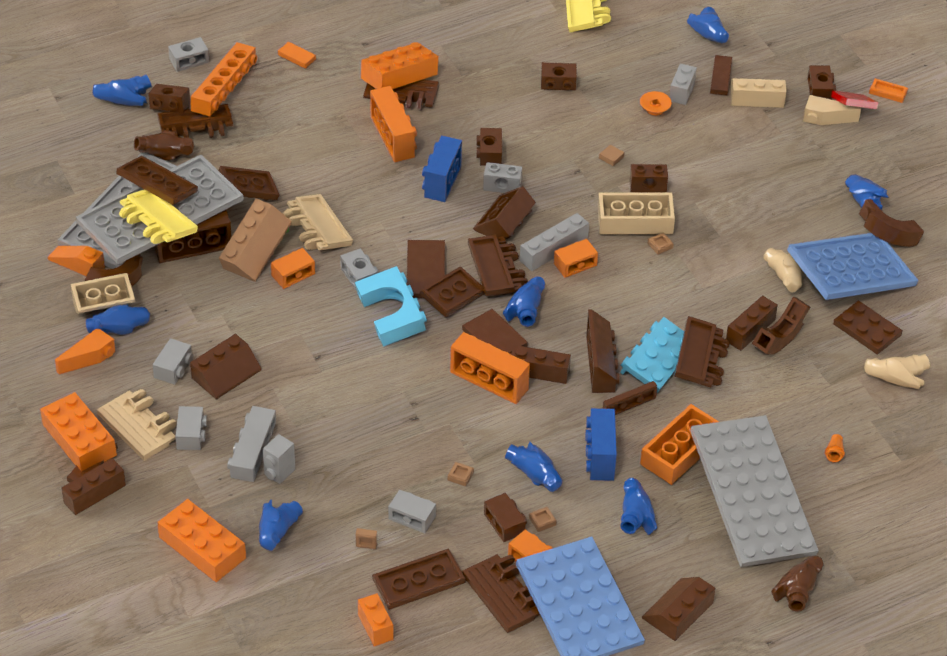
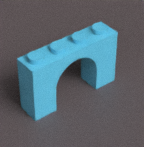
M397 266L355 282L358 296L364 307L385 299H396L403 303L396 313L374 321L377 335L383 347L426 330L424 322H427L426 316L423 311H419V302L417 298L413 299L412 288L410 285H406L407 279L404 272L400 273Z

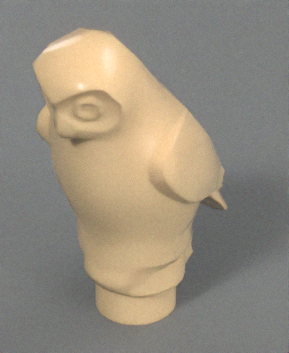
M769 248L764 254V260L776 272L788 291L796 292L802 285L803 270L790 253L786 254L783 250Z
M926 354L908 357H889L881 360L873 358L865 361L864 369L866 374L902 387L919 389L921 386H924V380L915 376L921 375L924 370L930 369V362Z

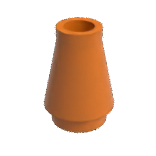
M834 434L825 449V456L831 462H839L845 455L843 437L839 434Z

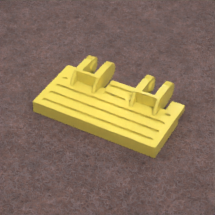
M566 0L569 32L609 23L611 20L610 9L608 7H601V2L607 0Z
M145 189L129 194L126 199L120 200V204L124 208L120 210L119 215L122 218L127 217L126 221L129 224L142 221L148 227L143 230V236L146 238L151 237L150 241L153 244L164 241L168 243L197 232L198 226L170 203Z

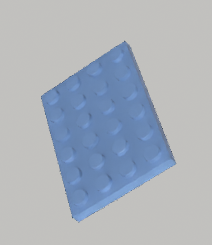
M872 233L790 244L787 249L825 300L913 287L919 281L888 242L876 237Z
M593 537L517 559L516 566L560 656H609L644 644L645 639Z

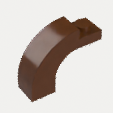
M866 199L859 212V215L866 221L864 227L869 232L894 245L917 246L924 233V230L914 220L901 221L889 217L872 199Z
M138 254L114 269L91 267L85 281L127 273L132 287L142 276L141 265L143 257L141 254Z
M792 297L780 319L769 328L761 327L752 344L766 354H775L781 351L799 333L804 325L802 321L811 307L797 297Z

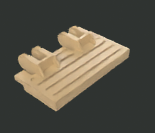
M321 194L296 197L295 200L287 202L290 209H286L283 214L292 221L290 226L302 225L306 232L301 233L299 239L301 242H305L304 246L307 250H326L352 246L353 239Z
M143 389L134 393L129 390L98 408L97 413L145 461L167 448L169 443L176 439L171 430L175 429L177 422L174 419L169 420L170 416L167 412L155 416L148 409L154 400L150 396L144 398L146 392Z

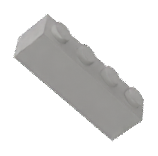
M576 213L520 245V262L531 271L554 259L555 250L588 239L589 222Z
M252 406L250 413L246 414L245 426L239 432V442L235 443L233 448L234 455L229 458L227 469H230L231 478L249 482L255 481L263 459V448L269 443L276 425V410Z

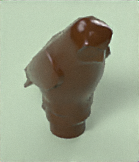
M164 131L154 135L150 134L149 136L143 135L142 137L136 136L134 139V149L136 151L147 153L163 160H174L175 157L180 155H190L195 147L191 138L178 137L173 131Z
M816 555L810 556L791 568L772 589L771 593L774 600L778 602L782 598L787 597L788 606L792 611L799 612L804 610L809 600V594L816 583L817 575L824 566L822 558Z

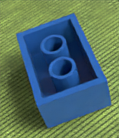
M441 135L439 142L435 143L433 154L429 155L428 165L424 166L422 176L425 177L422 184L424 198L446 202L462 167V140Z
M591 408L590 416L586 417V428L589 429H585V441L589 444L586 445V457L589 459L586 460V472H590V480L614 481L617 456L615 409Z

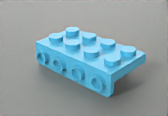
M665 317L660 322H654L650 328L652 332L650 334L645 333L640 340L642 344L640 346L636 345L630 353L632 356L630 358L627 356L620 365L623 367L620 372L622 375L627 371L644 384L654 381L657 384V393L675 372L684 333L682 329Z

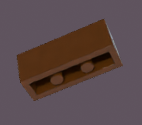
M762 295L728 325L726 339L730 342V345L742 351L755 339L761 327L767 328L776 320L778 304Z
M518 345L513 346L511 355L530 364L529 378L567 384L571 354Z
M113 458L61 488L64 504L74 515L79 514L125 487L124 470Z

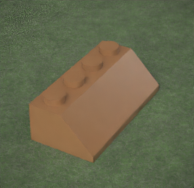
M255 199L219 257L223 269L256 282L292 221L273 205Z

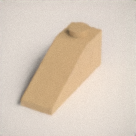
M810 95L805 107L803 122L817 125L859 122L861 107L847 106L839 101Z

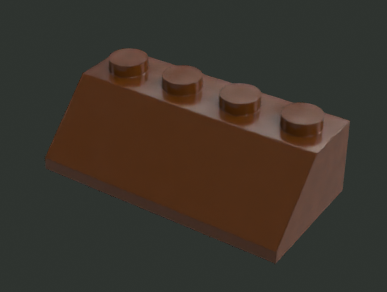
M588 309L586 339L592 393H615L616 385H619V373L615 371L618 370V359L614 358L616 356V344H612V341H615V332L611 330L608 320L594 310Z

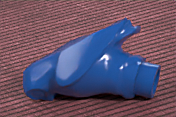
M712 7L704 8L700 15L692 13L689 15L687 23L704 38L721 44L728 41L729 34L723 28L718 14Z
M147 75L135 76L130 79L112 80L107 84H94L92 93L95 98L127 106H142L144 103L147 104V100L141 94H145L147 89L152 88V85Z
M855 174L850 175L845 181L849 192L852 193L853 198L861 208L866 199H872L882 210L881 197L889 198L887 190L870 179Z
M536 276L530 279L513 295L503 311V315L508 322L517 316L523 326L528 327L535 323V318L538 314L537 309L541 301V293L545 288V281L542 277Z
M128 304L110 307L105 312L93 315L92 318H87V331L90 334L95 329H101L105 333L130 334L135 327L145 325L150 321V313L145 307H130Z
M529 442L527 448L524 446L517 447L513 444L510 445L505 459L511 461V464L522 470L535 485L539 486L542 484L550 492H554L561 487L563 480L560 474L555 469L552 460L541 448L533 445L531 442Z
M628 478L624 482L625 496L622 506L621 529L627 534H633L642 526L649 535L657 529L653 506L641 483L636 478Z
M272 500L269 503H264L259 523V542L261 547L272 551L281 541L280 539L285 536L289 527L303 513V509L298 502L283 503L278 508L272 506Z

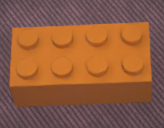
M413 42L410 45L362 59L361 79L375 89L387 86L395 89L438 75L439 56L420 43Z
M391 86L370 90L371 118L394 163L415 158V150H417L415 137L417 136L415 126L411 125L409 115L405 114L403 104L399 103L397 93L393 91Z
M465 332L451 345L450 373L514 404H517L529 390L530 364Z
M75 392L40 409L43 426L81 471L103 460L105 462L117 456L114 438Z
M690 404L642 448L640 465L672 485L700 459L690 432L691 427L719 421Z
M186 499L157 522L159 538L215 582H218L246 559L245 543L189 499Z

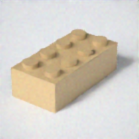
M599 193V233L673 234L675 215L672 193Z

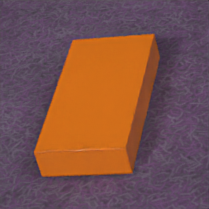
M289 41L278 50L279 56L305 69L316 60L315 54Z
M876 78L869 90V94L903 103L908 92L907 87Z

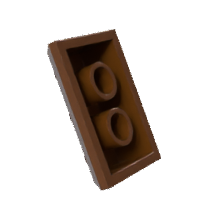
M524 186L508 191L498 196L473 229L485 236H504V238L508 239L515 233V228L523 223V218L532 212L531 208L536 202Z
M236 333L190 362L191 378L216 400L261 371V366L249 345Z
M700 577L680 578L642 616V619L676 641L714 603L716 588Z

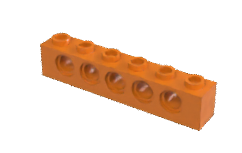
M236 42L192 94L191 111L206 116H211L214 111H217L219 105L226 100L230 92H233L234 87L241 82L243 76L249 72L252 65L256 64V47Z

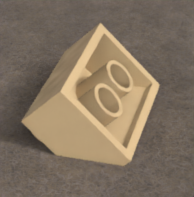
M733 78L730 80L731 106L784 108L786 98L785 80Z
M127 273L71 284L72 298L76 313L78 314L135 302Z

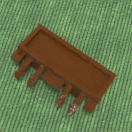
M422 79L395 88L393 91L397 93L399 103L405 104L406 102V108H411L412 102H417V109L421 110L423 103H425L426 107H433L439 82ZM368 83L363 98L370 99V90L375 88Z
M228 104L219 105L218 110L214 111L211 116L192 112L191 109H186L183 113L172 111L157 113L161 132L173 131L176 133V136L183 135V138L189 137L187 128L192 132L205 130V126H207L208 135L211 138L214 137V131L218 130L220 136L225 135L223 123H225L226 127L233 126Z
M496 235L468 239V246L485 296L517 292L520 287L528 282V279L525 278L524 270H515L513 262L519 259V255L515 252L516 246L514 243L508 244L504 236L497 237Z
M688 316L674 376L710 388L712 385H721V376H723L724 370L716 364L718 357L725 358L728 355L727 348L730 345L727 339L722 338L724 330L717 328L716 324Z
M496 554L463 570L462 573L467 583L504 630L509 633L534 621L535 617L539 616L540 613L532 596H530L531 594L527 586L524 587L515 576L520 572L516 564L512 565L515 562L513 555L500 558Z

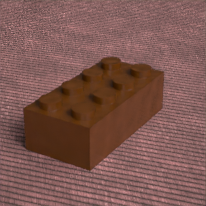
M224 210L196 224L198 226L196 233L168 243L164 241L155 245L159 263L223 251L232 237L231 222L227 211Z

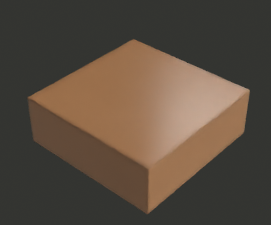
M609 145L599 154V159L614 166L624 158L625 152Z
M664 233L648 239V245L657 255L673 249V242Z
M455 462L447 476V480L466 487L474 473V468Z
M548 507L529 513V519L538 532L556 526L557 521Z
M357 528L356 547L376 549L377 531Z

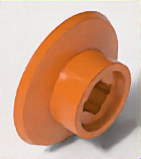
M658 91L647 92L640 98L641 106L650 115L654 116L661 115L672 104L668 95Z

